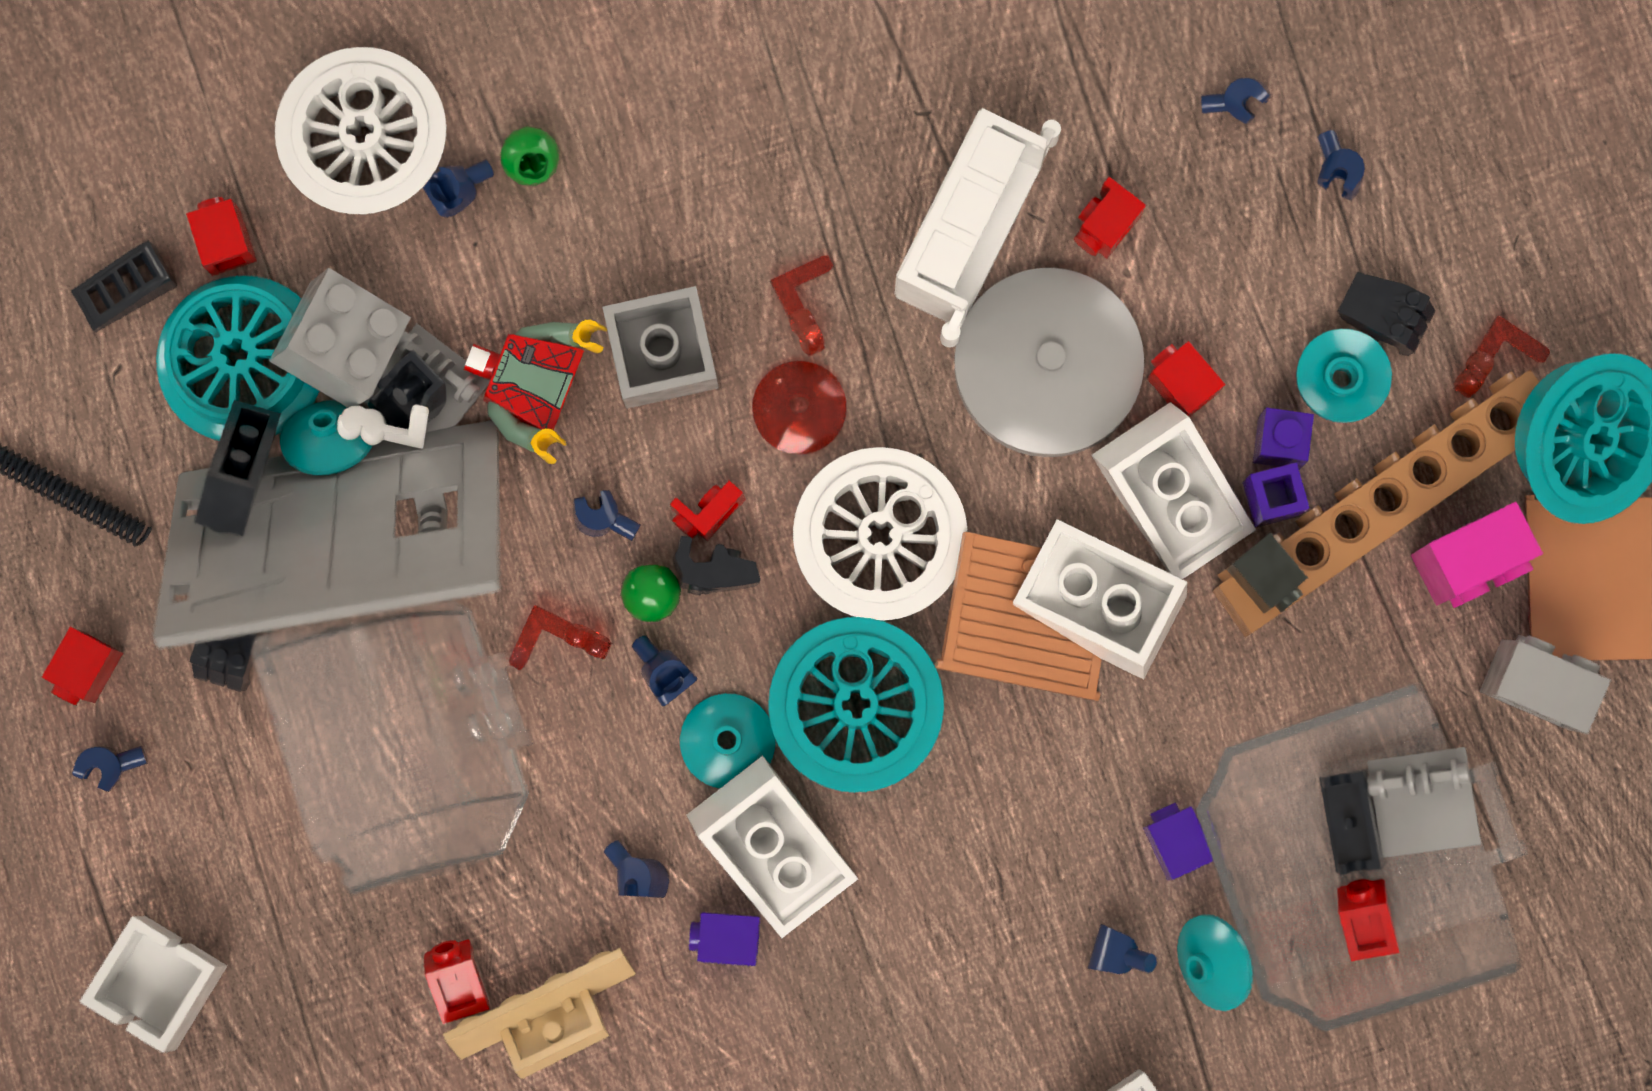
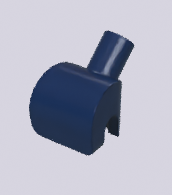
M1240 78L1233 81L1227 87L1225 93L1201 95L1202 113L1229 112L1234 118L1248 124L1255 115L1246 107L1247 100L1250 97H1255L1261 103L1266 104L1273 95L1259 80Z
M1335 130L1326 131L1317 137L1325 158L1317 183L1327 190L1334 179L1343 180L1344 191L1341 196L1352 201L1362 186L1365 171L1364 161L1357 152L1341 148Z
M483 160L466 169L463 166L438 167L440 171L432 174L431 178L423 186V189L439 215L448 218L464 210L476 197L475 185L493 177L494 172L487 160Z
M610 490L600 491L599 502L601 508L593 510L588 506L585 496L574 499V522L577 528L587 536L599 537L612 530L632 541L641 524L618 512L617 503Z
M646 635L639 637L633 642L632 649L644 662L641 669L642 677L662 707L666 706L697 681L698 678L673 652L669 650L659 652Z
M142 746L121 753L110 747H91L77 757L72 775L81 780L83 778L88 779L96 767L102 773L97 788L110 792L120 780L124 771L148 764Z
M619 840L612 842L605 848L604 854L618 870V896L664 898L666 896L669 886V875L663 864L654 859L632 857Z
M1100 924L1087 969L1115 974H1125L1132 969L1151 973L1156 967L1157 958L1152 953L1138 950L1136 942L1130 936Z

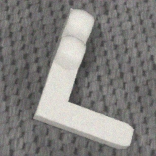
M414 405L411 410L408 430L386 425L385 418L380 411L366 409L361 406H350L341 415L339 414L337 430L339 435L346 440H353L361 435L362 440L369 445H376L385 440L423 449L429 409L424 406Z

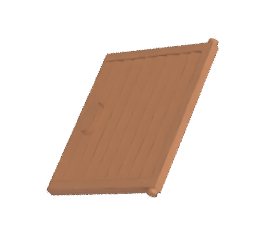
M1526 495L1525 519L1543 552L1542 555L1530 560L1534 570L1527 573L1530 636L1555 646L1552 655L1559 658L1566 654L1569 656L1576 655L1589 661L1652 660V497L1638 498L1628 508L1606 520L1579 524L1567 522L1554 516L1538 500H1535V495Z
M963 532L941 659L936 660L935 668L1099 701L1100 692L1097 691L1102 659L1013 605V601L1041 548Z

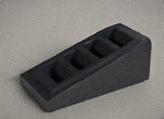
M147 240L125 253L71 290L92 330L96 333L178 287L157 248ZM144 264L147 265L153 276V279L147 283L138 267ZM130 273L138 287L132 293L122 276ZM114 282L123 298L116 304L106 285ZM98 291L107 307V310L102 314H99L89 296Z

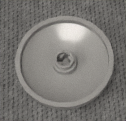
M1038 268L1011 275L996 283L975 302L961 326L960 337L956 344L954 355L955 380L961 400L971 418L988 436L1003 446L1019 453L1038 457H1060L1089 449L1103 441L1120 426L1139 394L1144 373V351L1135 320L1123 302L1110 289L1095 279L1079 272L1060 268Z

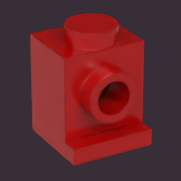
M1110 176L1103 183L1099 194L1103 197L1102 201L1094 196L1079 215L1078 219L1083 224L1080 231L1074 237V241L1084 251L1093 256L1100 253L1106 259H1108L1141 218L1146 208V204Z

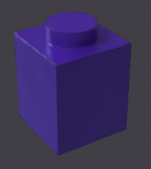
M1266 407L1258 417L1252 463L1280 467L1297 462L1300 470L1309 460L1314 414Z
M1297 462L1250 474L1242 482L1255 528L1300 517L1310 509Z
M1175 802L1150 814L1153 823L1143 827V830L1167 880H1174L1217 860L1192 806L1179 810Z
M701 912L700 922L691 921L689 951H698L697 962L757 966L761 917Z

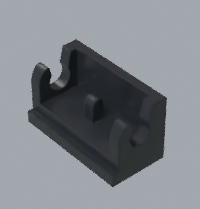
M1368 769L1319 777L1336 873H1339V875L1360 870H1379L1386 865L1381 850L1373 796H1370L1368 787Z

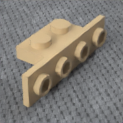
M621 948L612 952L599 953L593 956L588 961V964L569 973L556 974L547 979L543 986L524 995L511 996L505 999L500 1004V1007L481 1016H472L462 1020L455 1029L443 1034L445 1041L462 1060L503 1040L516 1074L520 1079H523L609 1037L593 995L636 975Z

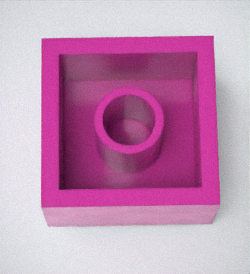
M1514 502L1429 543L1410 556L1435 605L1438 606L1450 600L1453 608H1456L1489 592L1490 589L1486 583L1489 580H1493L1497 588L1534 570L1530 560L1542 555L1543 552L1517 502Z

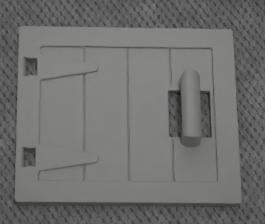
M491 420L426 432L423 449L382 440L380 443L373 445L366 457L353 467L329 475H312L298 471L289 465L284 456L269 458L243 537L231 533L213 531L207 526L194 523L196 515L187 516V510L198 509L209 468L181 473L178 476L153 637L157 648H166L499 591L500 500L499 430ZM458 491L457 528L447 529L448 508L444 493ZM414 498L418 514V534L395 538L397 501ZM189 594L188 600L174 602L175 595Z

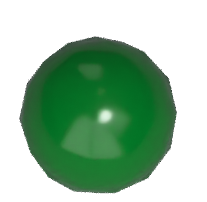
M525 126L514 130L504 140L500 163L504 172L516 183L534 187L547 182L556 173L559 163V148L556 141L541 128Z
M643 565L630 570L622 581L620 596L624 607L633 618L642 622H659L671 616L678 606L681 587L677 577L669 567Z

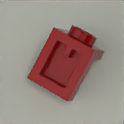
M730 480L722 488L716 484L698 503V506L702 509L698 515L693 513L675 497L669 505L677 515L671 521L683 533L691 537L692 540L699 534L708 542L745 501L744 493Z
M1358 879L1350 882L1348 885L1338 887V914L1351 962L1400 953L1399 942L1388 903L1385 880L1371 881L1369 879Z
M469 939L460 942L455 940L444 941L424 954V975L442 1024L489 1010V1000L474 961L473 947Z

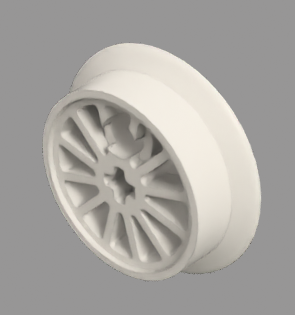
M370 47L338 50L308 65L296 76L286 90L280 102L275 122V142L278 157L292 183L301 193L315 203L330 210L348 214H370L385 211L415 195L436 170L446 139V120L443 105L428 77L407 59L390 51ZM383 88L397 93L386 106L381 92ZM360 90L371 91L374 97L370 106L362 110L350 107V102L352 103L356 92ZM338 93L343 111L330 101ZM405 103L411 105L413 108V115L411 117L386 124ZM325 107L340 120L339 126L315 122L314 120L320 109ZM367 126L371 133L365 136V142L359 143L355 136L361 134V127ZM417 127V136L414 138V142L389 137ZM313 132L340 138L316 147L310 146V135ZM392 148L411 152V155L406 163L400 164L385 149ZM343 151L325 171L317 168L315 164L316 159ZM378 157H381L397 171L383 181L376 162ZM354 159L349 183H339L333 180ZM368 161L374 182L370 185L359 186L364 162Z
M885 447L867 448L850 452L837 458L812 479L797 506L793 526V542L796 558L803 575L823 600L836 609L855 617L869 620H892L923 610L935 602L949 588L955 579L962 534L967 532V522L963 505L954 487L945 475L931 463L915 454L899 449ZM870 482L879 483L878 512H871L858 487L859 485ZM886 483H894L906 488L895 492L888 502L885 503ZM847 491H852L865 516L863 520L836 504V501ZM912 500L920 508V517L911 524H903L894 517L893 507L897 502ZM834 512L857 527L858 530H826L824 524L828 513ZM928 517L934 519L937 532L935 535L913 534L925 525ZM872 526L879 530L886 526L891 530L888 535L890 544L885 546L882 542H877L873 546L869 543L872 535L870 528ZM823 540H856L858 543L830 557L825 554ZM901 544H934L936 549L933 559L926 562ZM859 552H863V557L848 579L842 578L832 567ZM894 554L901 555L924 570V573L915 581L907 582ZM870 559L875 560L874 590L872 591L853 585ZM883 560L889 562L901 588L891 591L881 590Z

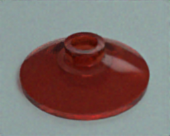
M792 361L775 367L763 377L753 397L752 411L755 425L767 443L777 450L788 454L806 455L820 451L835 440L844 425L847 404L843 388L831 372L812 362ZM796 397H803L808 401L809 406L806 411L796 413L790 407L791 401Z

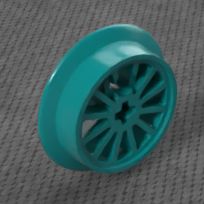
M247 275L230 276L211 281L186 296L168 317L159 338L156 355V370L161 391L177 417L197 433L219 441L233 401H240V381L245 380L257 400L254 406L281 413L275 436L282 432L285 424L294 414L313 404L320 391L288 372L286 376L282 377L263 366V359H270L275 349H261L262 346L283 335L302 298L278 282ZM249 304L259 305L246 328L242 331L243 306ZM232 305V328L228 331L218 312L221 308ZM268 313L277 314L280 317V324L254 337ZM210 315L217 328L209 324L200 323ZM204 336H212L214 347L206 355L207 358H196L194 355V345L197 340ZM242 348L248 356L246 360L238 359L234 364L229 359V355L231 352L239 353ZM190 362L198 367V369L186 374L185 364ZM218 371L203 397L199 398L195 394L193 384ZM259 372L279 383V387L267 398L263 396L254 379ZM230 378L229 407L220 408L214 406L215 398L227 379Z
M1611 353L1592 356L1579 362L1568 363L1546 375L1534 387L1526 399L1515 431L1516 457L1519 467L1525 478L1529 481L1534 495L1551 514L1564 521L1579 524L1603 521L1628 508L1643 494L1652 482V369L1642 361L1628 355ZM1600 396H1602V401L1600 405L1597 407V402ZM1611 456V458L1609 459V461H1608V462L1606 463V465H1605V463H1604L1603 460H1605V459H1607V458H1609V457ZM1589 467H1590V469H1591V471H1592V477L1588 479Z
M847 617L832 620L811 629L797 639L786 651L772 678L768 700L769 718L774 737L781 751L789 762L804 776L819 785L838 791L853 793L869 792L899 782L916 770L926 759L941 729L944 713V695L940 677L934 663L914 638L896 626L884 621L864 617ZM870 652L888 659V663L875 678L873 677V662L868 655ZM829 656L834 657L831 666L833 682L816 669V665ZM847 657H858L866 665L867 673L861 681L849 683L841 678L838 669L841 662ZM893 667H898L905 676L907 683L876 694L874 690ZM813 675L830 689L836 697L827 698L804 694L801 692L807 676ZM907 691L912 693L913 711L886 708L878 704L880 701ZM859 693L861 701H869L870 708L863 709L862 718H853L851 711L843 710L842 708L843 703L850 701V694ZM801 701L832 706L834 708L833 711L810 720H800L799 702ZM880 714L909 719L911 724L905 737L900 738L881 723L876 716ZM835 718L838 719V723L819 746H814L805 734V730ZM870 724L896 744V748L884 757H879L868 730V725ZM847 727L848 735L843 761H838L825 755L824 750L842 728ZM857 729H860L872 758L871 762L851 763L855 731Z

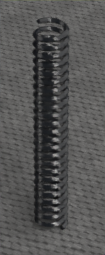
M0 443V472L2 476H8L10 480L14 479L15 483L21 482V486H27L28 490L34 489V493H40L41 497L47 496V500H53L54 504L60 503V506L62 508L66 507L67 511H73L75 515L80 514V518H86L88 522L93 521V525H99L101 529L106 528L108 533L112 532L114 536L119 535L121 540L126 539L127 543L132 542L134 547L141 545L149 536L152 530L151 527L147 528L145 534L136 543V539L145 528V520L139 522L138 516L132 519V513L126 515L125 509L119 512V506L113 508L112 502L106 505V499L100 501L99 495L93 497V492L87 493L86 488L80 490V486H74L73 481L67 483V479H61L60 474L54 476L53 471L47 473V467L41 469L40 464L34 465V460L28 462L27 457L21 458L20 453L15 454L14 450L8 451V447H2Z

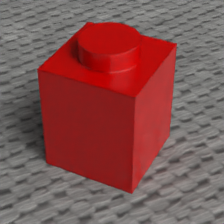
M223 197L210 198L200 202L197 205V210L186 213L202 266L212 276L257 262L241 209L232 199L225 200Z
M1189 341L1178 350L1171 344L1151 361L1155 369L1152 370L1147 378L1167 403L1171 402L1188 415L1189 418L1219 394L1226 385Z
M70 626L44 671L42 678L54 684L51 690L52 694L77 706L80 699L96 703L123 653L86 632Z

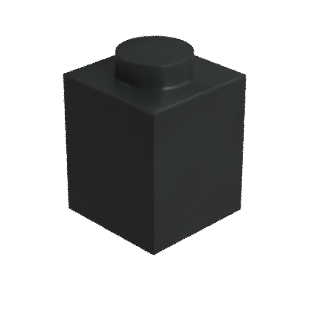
M1271 533L1227 568V571L1263 613H1266L1274 606L1280 612L1287 609L1303 595L1298 586L1308 579Z

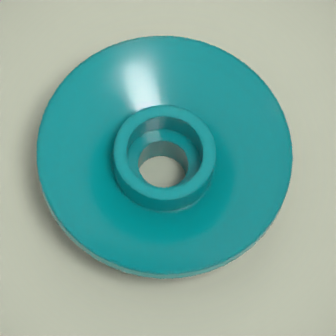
M1334 329L1320 334L1306 346L1297 364L1296 382L1303 401L1315 414L1332 422L1352 423L1369 417L1384 403L1391 388L1392 369L1386 352L1372 337L1353 329ZM1334 372H1345L1349 377V384L1345 387L1336 385L1333 381Z
M336 400L317 402L298 411L287 421L280 435V447L285 460L296 470L312 475H329L345 471L365 458L373 445L365 443L361 435L353 440H346L339 435L337 430L338 417L348 407Z
M718 694L701 701L687 715L680 733V750L687 768L701 782L718 789L722 788L761 756L770 764L775 752L776 739L771 728L769 716L756 702L738 694ZM725 731H730L736 736L735 746L728 750L722 749L718 745V737Z
M1203 914L1187 921L1179 934L1177 956L1181 973L1189 989L1203 1004L1212 1009L1228 1011L1239 1007L1248 998L1253 982L1252 962L1243 939L1228 922L1218 916Z

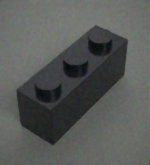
M233 401L206 476L194 523L207 526L219 533H231L243 537L269 459L281 413L240 401Z

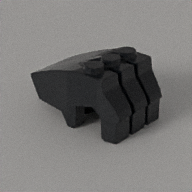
M1361 272L1356 273L1337 311L1341 319L1369 335L1377 342L1383 341L1395 346L1400 350L1398 354L1405 356L1415 354L1420 344L1419 338H1423L1428 328L1426 323L1431 322L1436 312L1428 295L1403 283Z
M412 350L397 362L386 376L379 380L377 386L381 390L369 399L368 407L380 411L385 418L386 425L409 430L411 410L414 405L424 406L429 409L428 422L440 414L446 404L445 382Z
M681 535L677 552L673 556V564L680 577V587L687 589V593L700 596L701 594L706 595L715 592L755 587L760 583L761 579L756 562L740 558L741 551L725 548L724 545L717 544L712 552L710 562L695 563L689 556L692 539L691 537Z
M264 631L196 642L190 657L194 678L205 682L210 680L212 684L222 687L226 685L228 689L238 692L246 691L251 683L248 679L255 658H260L262 653L261 642Z

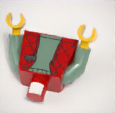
M584 320L579 324L549 322L522 327L515 335L508 334L501 354L473 344L463 370L490 380L483 401L488 404V416L506 440L537 453L548 464L556 463L557 460L547 453V449L556 442L561 443L563 446L567 444L554 431V428L584 353V350L576 347L581 346L594 353L602 352L604 347L590 342V338L597 330L607 331L605 326L593 320Z

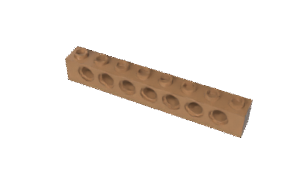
M1528 370L1517 378L1510 371L1488 387L1493 395L1478 405L1476 400L1472 398L1450 413L1455 422L1442 431H1439L1434 424L1411 440L1416 449L1403 458L1396 451L1373 467L1377 476L1366 484L1362 485L1358 478L1350 482L1334 494L1339 502L1327 511L1323 512L1319 505L1314 507L1295 521L1300 529L1285 539L1280 532L1273 537L1308 577L1298 586L1303 595L1293 604L1515 451V431L1521 409L1529 394L1539 383L1533 372ZM1492 409H1501L1507 413L1510 418L1509 430L1497 429L1492 424L1490 419ZM1454 435L1464 436L1469 440L1472 446L1470 457H1461L1454 452L1451 445ZM1415 462H1424L1431 467L1434 474L1432 484H1422L1415 479L1413 475V465ZM1376 489H1386L1393 494L1395 498L1393 511H1383L1376 506L1374 502V492ZM1345 515L1353 519L1357 527L1354 538H1343L1337 533L1335 529V519L1337 516ZM1307 542L1316 548L1318 552L1316 565L1307 566L1297 559L1296 546L1298 543ZM1227 569L1217 575L1222 584L1217 586L1212 592L1245 638L1282 613L1276 606L1263 613Z

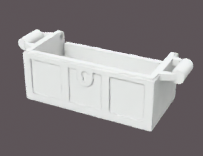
M983 108L979 110L896 275V298L947 322L943 325L940 336L941 343L945 347H954L958 343L961 332L960 328L993 266L1042 167L1043 161L1049 149L1058 142L1061 126L1056 120L1046 121L1042 126L1041 134L1038 135Z

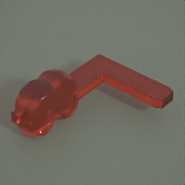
M821 256L770 280L789 318L791 329L798 335L800 346L809 357L825 350L824 337L812 313L804 308L795 288L830 272L833 264L829 256Z
M1500 315L1496 316L1477 350L1468 358L1465 370L1456 378L1453 389L1467 398L1475 394L1492 371L1494 357L1504 341L1539 363H1544L1551 352L1546 346Z
M534 605L511 654L509 665L518 670L526 667L542 630L563 639L571 646L585 650L591 656L603 660L606 659L613 643L606 636L586 626L572 623Z

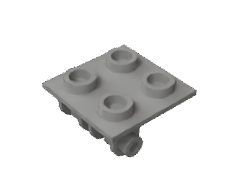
M418 324L413 327L410 333L403 332L396 346L397 349L392 354L380 378L381 380L386 376L397 362L414 350L445 382L446 404L440 414L427 423L426 432L455 427L490 382L488 379L463 370L466 360ZM376 386L372 396L381 390L378 386Z
M1466 747L1367 761L1369 770L1368 787L1370 796H1373L1383 858L1481 845Z

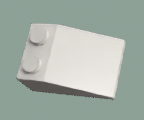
M1171 402L1092 454L1093 459L1112 490L1170 574L1180 579H1184L1256 530L1191 419Z
M1057 519L1016 595L1013 605L1097 657L1144 679L1187 597V581Z
M763 756L687 814L699 839L781 938L858 880L851 868Z

